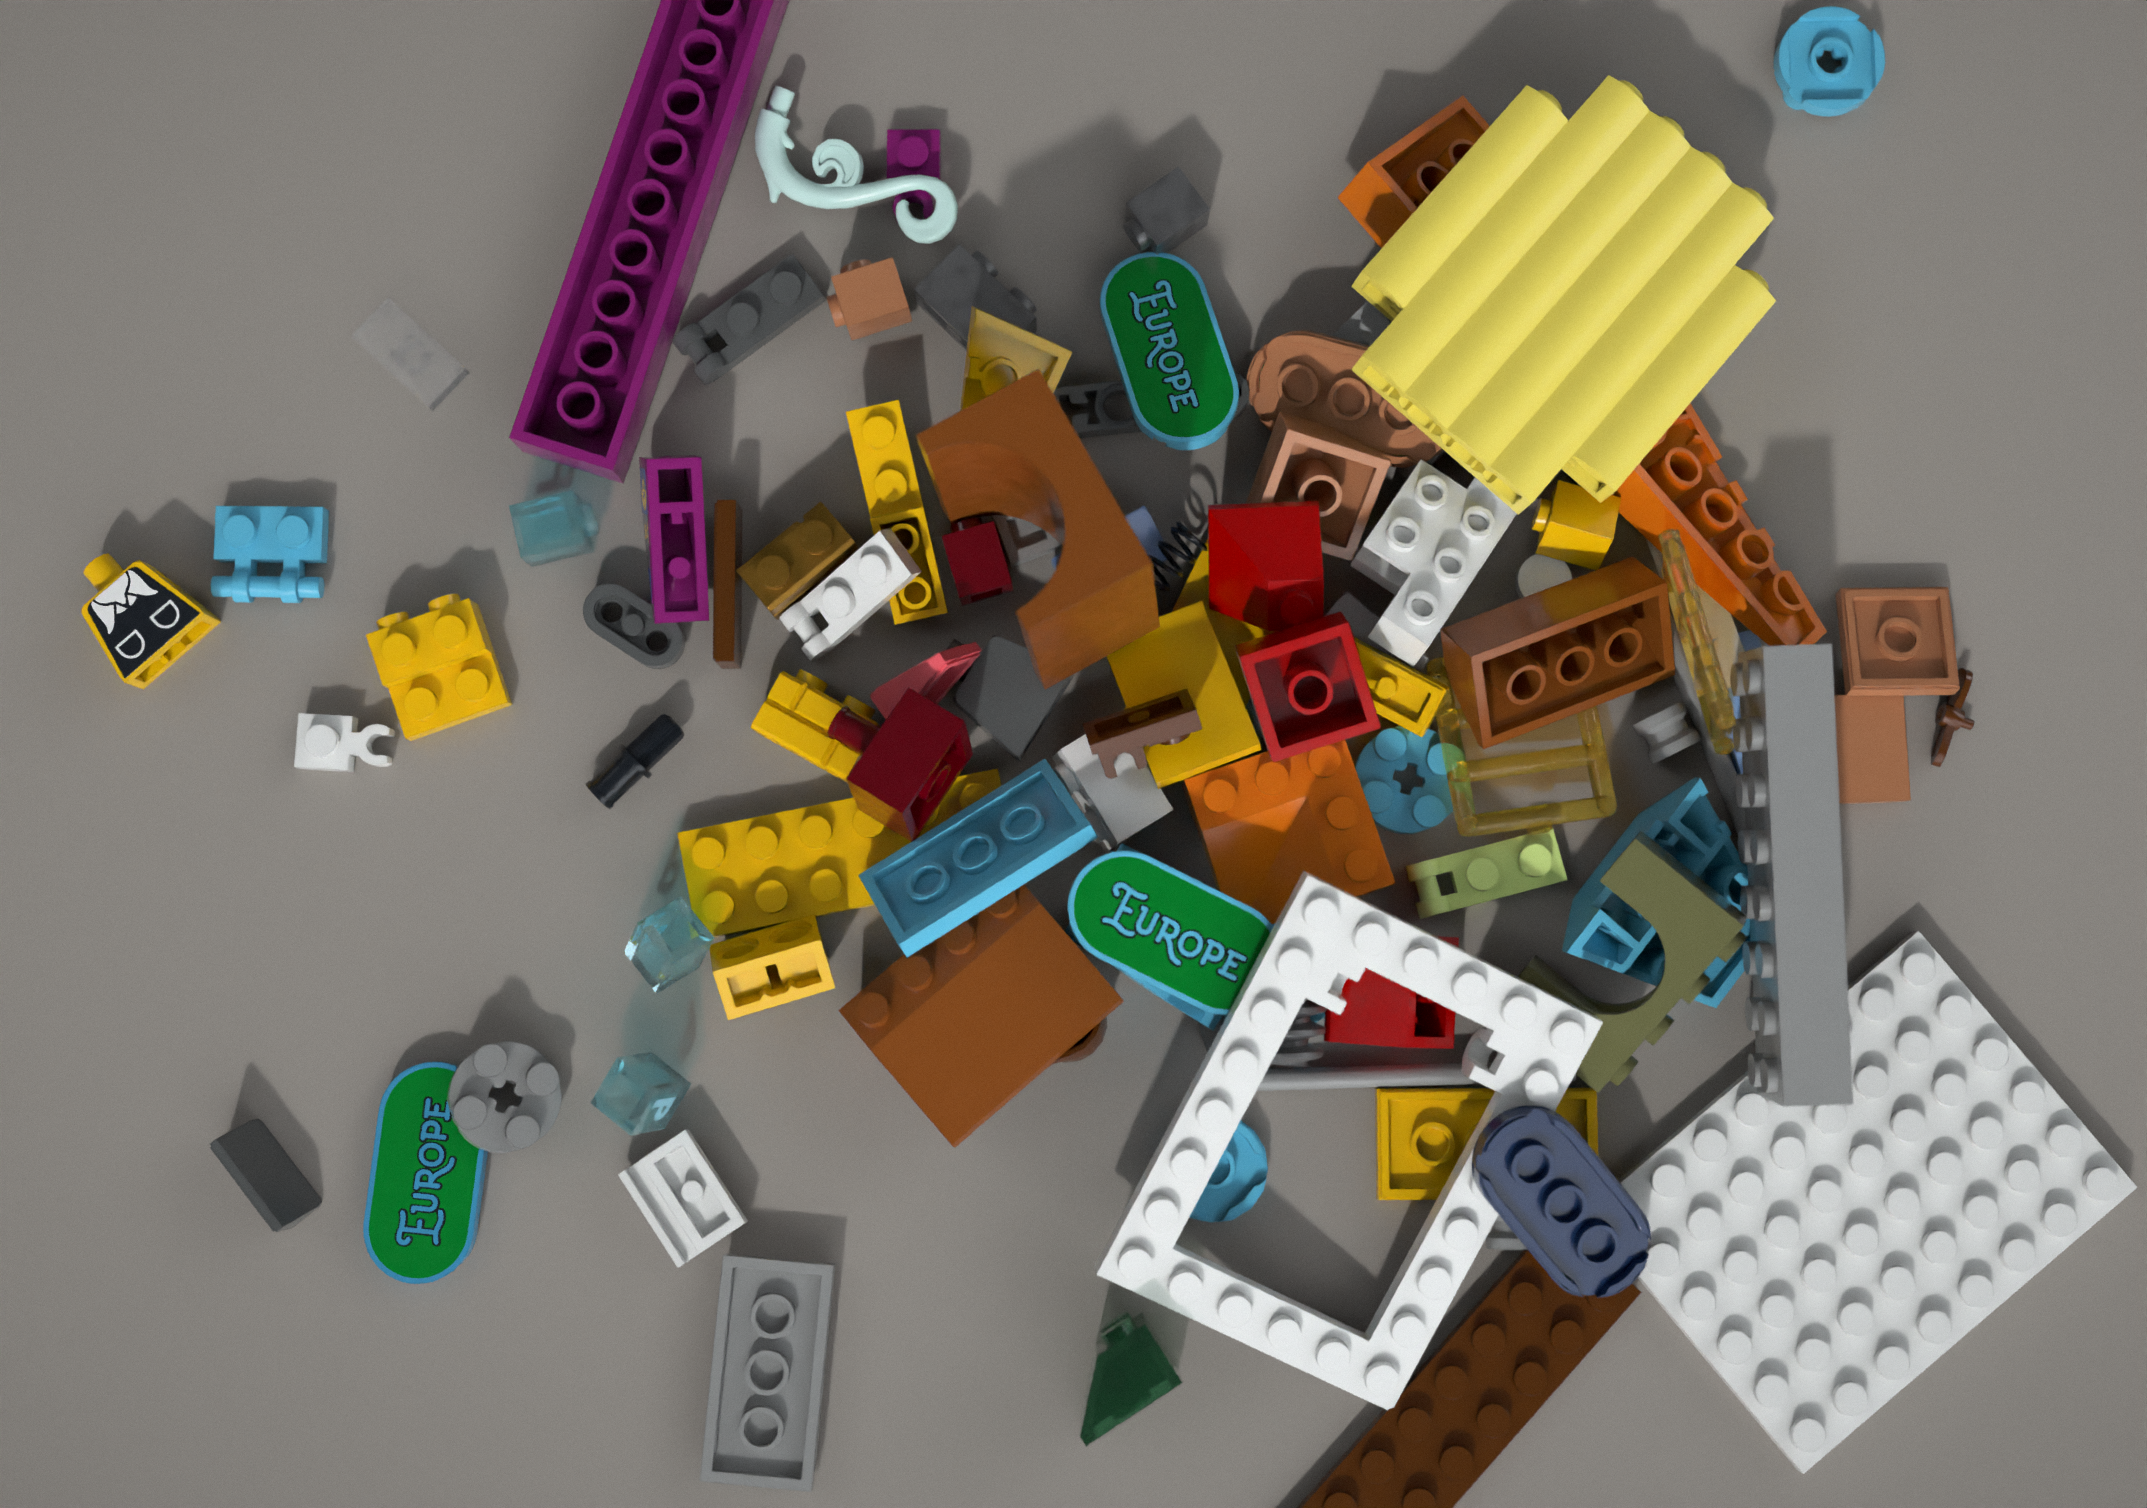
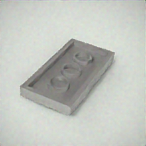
M728 1253L723 1255L700 1472L701 1482L812 1491L835 1263Z

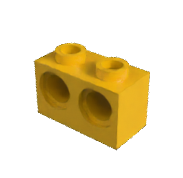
M815 914L709 945L712 972L728 1020L835 988L829 959Z

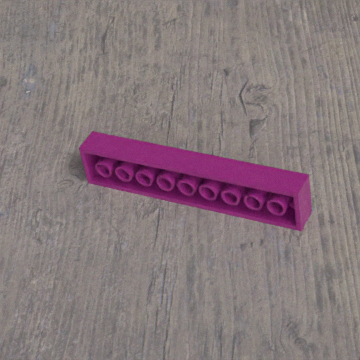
M789 0L660 1L509 436L522 452L624 484Z

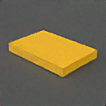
M1202 601L1160 616L1159 628L1106 656L1126 709L1184 689L1188 690L1196 707L1202 726L1201 730L1190 733L1187 739L1177 744L1143 746L1148 765L1158 789L1261 750L1259 739Z

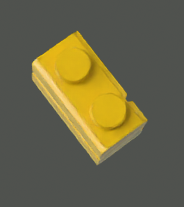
M799 669L796 677L782 671L750 728L759 735L847 783V776L862 755L836 739L833 740L828 737V728L835 715L844 706L849 707L852 712L881 728L879 723L871 719L875 710L849 695L846 696L843 703L826 695L824 692L828 684L802 669Z

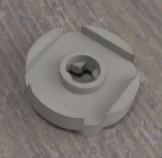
M503 1041L484 1045L465 1058L451 1078L447 1102L453 1122L466 1141L484 1151L508 1153L530 1147L548 1133L559 1114L562 1095L559 1085V1074L543 1054L526 1044ZM505 1082H509L515 1086L514 1094L520 1097L518 1107L508 1106L505 1113H501L495 1110L497 1101L489 1097V1093L492 1087L502 1088Z

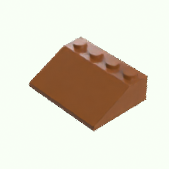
M1022 885L909 957L903 954L838 1011L871 1052L955 1148L1121 1005L1124 1000L1028 888Z

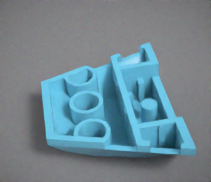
M1695 777L1635 817L1572 899L1562 947L1563 952L1655 986L1662 980L1665 970V953L1662 941L1655 928L1641 914L1600 882L1605 872L1640 831L1645 833L1741 911V887L1748 886L1747 865L1740 862L1738 851L1730 839L1732 833L1726 822L1721 821L1706 796L1709 792L1701 778ZM1746 919L1743 928L1740 930L1747 936L1745 941H1751L1750 919ZM1744 942L1727 962H1724L1717 956L1703 972L1710 978V981L1694 999L1695 1001L1717 1008L1745 971L1743 966Z

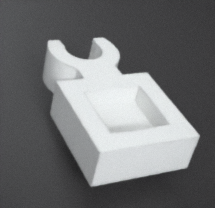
M299 713L294 767L309 770L354 772L355 757H360L366 763L377 767L392 765L393 758L385 755H375L372 750V744L380 736L395 737V730L385 725L373 724L367 726L361 732H357L358 718L353 716Z

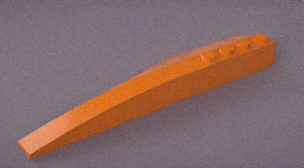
M1463 95L1368 161L1337 198L1382 249L1490 125ZM1690 403L1622 485L1612 494L1621 497L1619 513L1703 591L1769 646L1815 644L1827 632L1792 572L1789 570L1781 571L1774 559L1773 547L1776 545L1765 527L1757 530L1742 506V503L1748 500L1737 480L1729 483L1717 464L1722 455Z

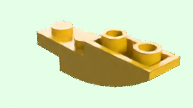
M899 400L846 411L873 534L875 535L880 530L891 528L922 571L889 600L894 624L897 625L948 613Z

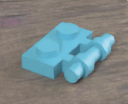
M216 506L213 559L220 563H235V570L232 576L212 577V596L232 597L235 603H252L255 597L281 598L283 603H302L303 598H323L325 590L323 577H305L306 563L327 564L329 510L324 507ZM258 563H283V572L281 576H257Z

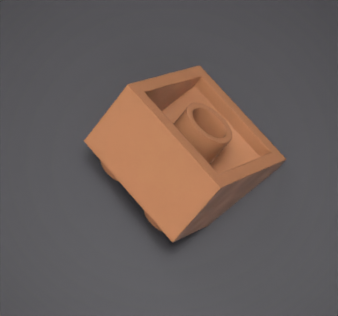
M1279 411L1246 503L1318 501L1322 552L1353 561L1391 460L1330 426Z

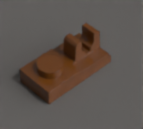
M1187 689L1082 723L1092 755L1098 753L1105 775L1109 779L1117 777L1114 761L1119 754L1126 752L1132 755L1139 770L1147 765L1143 746L1177 744L1187 739L1190 733L1202 729L1196 707Z

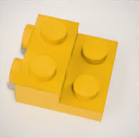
M448 594L433 599L428 603L430 612L411 619L408 612H398L382 617L376 621L378 630L366 634L382 685L389 689L404 737L409 741L512 705L479 605L469 598L461 601L459 594Z

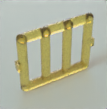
M1444 657L1432 659L1427 664V675L1450 687L1435 718L1456 828L1459 834L1464 837L1527 829L1528 835L1550 832L1553 829L1552 825L1605 818L1616 813L1618 805L1597 706L1576 713L1582 745L1466 761L1460 730L1471 728L1462 708L1456 709L1452 686L1446 676ZM1587 766L1593 797L1476 814L1470 782Z

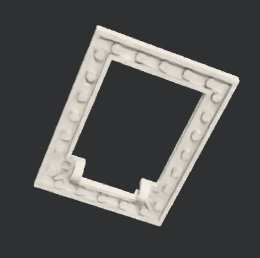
M1303 871L1094 1266L1096 1275L1386 1410L1391 1409L1396 1405L1498 1217V1213L1478 1190L1473 1178L1472 1155L1479 1135L1495 1117L1515 1107L1535 1105L1555 1111L1603 1022L1597 1016ZM1365 968H1368L1487 1027L1486 1029H1478L1469 1040L1462 1058V1075L1494 1090L1495 1093L1366 1332L1363 1333L1175 1243L1305 998L1341 1015L1347 1004L1341 995L1346 980L1350 978L1358 982ZM1493 1050L1498 1051L1493 1063L1488 1068L1487 1062Z

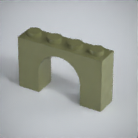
M1642 831L1637 834L1605 872L1600 882L1649 921L1658 933L1665 953V970L1659 984L1647 995L1637 1000L1612 1004L1597 1001L1586 996L1537 955L1533 957L1517 976L1597 1016L1603 1022L1575 1073L1597 1093L1602 1090L1609 1080L1616 1086L1623 1082L1638 1063V1060L1632 1056L1635 1050L1644 1040L1653 1046L1674 1022V1019L1668 1013L1682 998L1686 1003L1690 1004L1708 984L1710 978L1703 972L1717 956L1724 962H1727L1747 938L1740 931L1745 924L1747 916Z

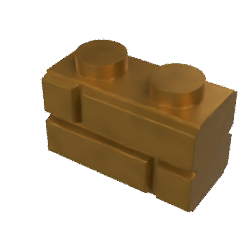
M821 501L803 515L804 521L802 523L798 521L793 523L736 570L776 620L780 619V616L787 609L800 602L858 550L852 537Z

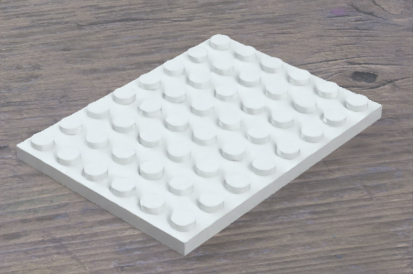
M1919 931L1911 932L1848 985L1853 1104L1783 1107L1757 1094V1087L1750 1085L1748 1071H1746L1618 1179V1182L1641 1208L1650 1225L1651 1240L1648 1238L1646 1250L1649 1256L1645 1268L1638 1276V1279L1793 1466L1803 1474L2138 1188Z

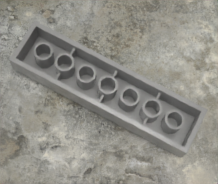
M1832 644L1762 646L1738 653V663L1732 664L1730 672L1733 696H1740L1741 718L1735 719L1733 723V743L1736 752H1742L1743 774H1738L1736 777L1735 794L1738 807L1745 808L1746 830H1740L1738 834V854L1740 862L1747 863L1748 886H1742L1740 892L1741 912L1747 916L1746 919H1750L1751 941H1745L1743 945V966L1746 975H1752L1753 997H1747L1745 1018L1748 1030L1755 1031L1756 1053H1750L1748 1056V1077L1750 1085L1757 1087V1094L1783 1107L1853 1104Z

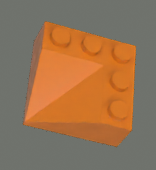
M1346 740L1276 762L1272 761L1267 751L1184 779L1182 783V788L1218 891L1257 910L1271 924H1276L1303 871L1356 897L1396 883Z

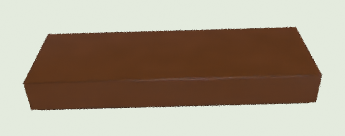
M717 500V503H714L713 660L722 669H741L742 578L736 570L742 566L743 510L736 500Z

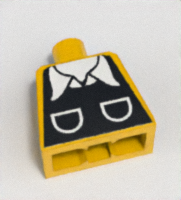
M107 553L95 558L83 571L84 576L98 590V593L83 605L81 613L124 683L144 690L221 623L216 615L166 575L141 560L133 562L123 570L115 559Z

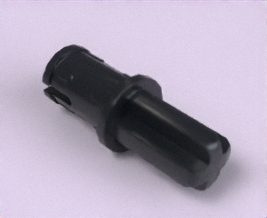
M666 714L660 715L627 747L621 744L618 747L621 753L591 781L589 780L586 783L587 788L602 804L611 809L614 803L643 776L648 779L652 776L649 770L684 738L685 734L682 728L670 716Z

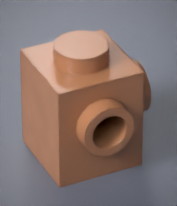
M893 257L871 263L868 259L854 261L843 266L840 269L841 274L831 276L836 294L826 296L836 328L846 325L851 341L912 322L910 309Z

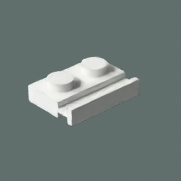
M689 1129L682 1131L618 1174L677 1268L748 1222Z

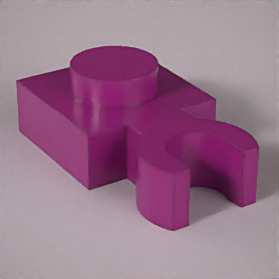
M887 129V179L905 175H925L941 180L940 129ZM913 190L897 194L893 202V211L897 223L896 205L903 199L908 201L909 204H920L924 208V219L930 217L934 211L931 196L927 191Z

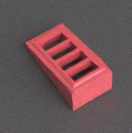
M976 642L938 652L877 687L870 694V698L885 720L908 687L938 704L979 657L982 650Z

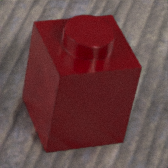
M971 518L953 524L950 527L952 533L943 535L942 540L961 605L965 606L1013 592L1012 581L994 521L983 524L981 518Z

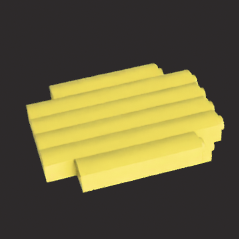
M1608 75L1569 121L1563 115L1559 101L1552 94L1544 90L1537 91L1526 85L1367 264L1351 287L1385 315L1391 323L1360 357L1351 370L1518 515L1533 503L1561 469L1601 503L1616 492L1776 302L1769 292L1767 282L1761 275L1749 269L1743 270L1735 265L1772 222L1774 217L1767 210V204L1758 192L1751 188H1742L1731 181L1725 173V166L1720 159L1709 152H1700L1691 147L1684 138L1683 129L1676 121L1667 116H1658L1651 112L1644 104L1641 92L1630 82L1625 80L1619 81Z

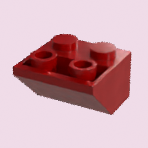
M1434 935L1459 948V937ZM1365 968L1358 982L1350 978L1346 980L1341 995L1347 1004L1341 1015L1329 1009L1325 1011L1324 1041L1403 1048L1454 1049L1455 1011L1368 968Z

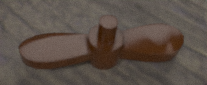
M1964 668L1958 669L1960 689L1955 695H1948L1947 704L1940 706L1935 717V723L1940 725L1941 729L1932 753L1931 765L1937 767L1942 765L1946 757L1953 732L1957 731L1960 727L1971 730L1974 726V720L1966 718L1965 712L1961 710L1973 679L1972 671Z

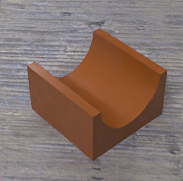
M1039 369L916 435L941 507L951 525L981 516H1010L1039 526L1054 537L1063 547L1059 563L1051 579L1036 597L1016 610L1034 672L1045 690L1160 627L1152 562Z

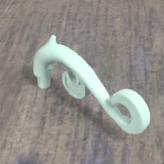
M775 86L767 109L760 110L754 135L755 151L768 185L769 197L772 203H777L782 192L788 198L806 206L823 209H845L908 191L923 190L934 196L936 200L935 210L927 219L919 220L910 213L908 201L904 199L899 201L896 205V218L906 237L917 243L931 244L942 240L952 231L957 221L958 203L954 192L947 183L931 176L905 175L860 184L864 171L862 156L851 144L841 139H827L817 146L812 157L813 168L818 177L825 178L830 170H837L838 176L835 182L831 184L815 183L796 171L789 162L786 148H794V143L787 134L790 120L786 117L795 93Z

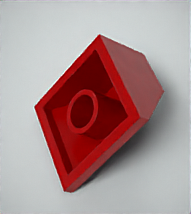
M1318 501L1208 505L1209 609L1267 631H1281L1323 617L1324 574Z

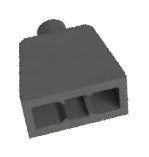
M993 635L979 657L959 679L963 683L954 695L953 702L1013 758L1021 761L1075 674L1045 690L1034 672L1028 649L1000 636ZM954 639L947 647V649L954 648L963 644L958 640Z

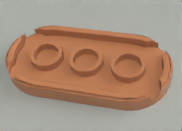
M1295 330L1273 338L1255 354L1251 361L1247 374V384L1250 390L1249 401L1251 406H1254L1256 413L1261 417L1259 420L1270 431L1274 428L1279 411L1330 426L1388 457L1391 460L1389 466L1399 468L1416 465L1421 459L1426 462L1443 450L1351 370L1370 347L1369 345L1315 331Z

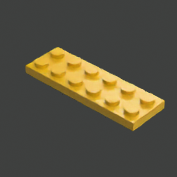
M998 768L958 776L918 837L1000 787L1001 781ZM854 797L678 832L697 940L774 926L815 914V917L874 906L872 898L858 875L906 846L910 841L860 811Z

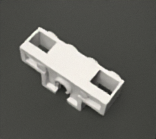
M1421 459L1350 564V566L1395 595L1368 635V638L1414 667L1428 649L1517 513L1475 477L1466 489Z

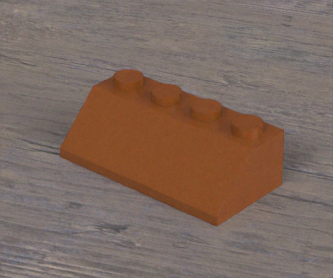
M1633 556L1440 629L1446 676L1475 739L1483 750L1675 675L1667 582Z

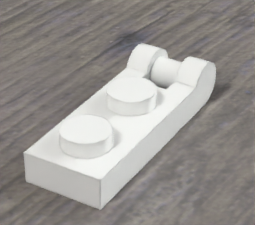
M891 528L880 530L800 602L787 609L780 616V620L789 632L795 630L804 643L801 648L810 662H814L836 647L922 571ZM819 611L829 624L823 631L819 629L812 619Z

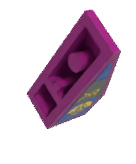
M695 455L639 457L642 517L654 623L710 621L702 458Z

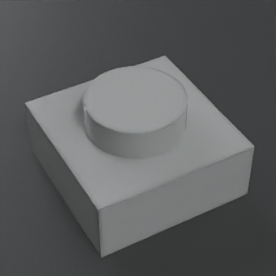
M992 515L1011 567L1062 549V546L1054 537L1033 523L1010 516Z

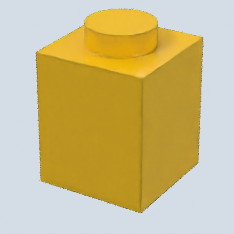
M1558 480L1550 499L1540 498L1534 513L1531 529L1539 531L1535 553L1598 570L1614 539L1621 497L1611 495L1600 503L1582 486Z

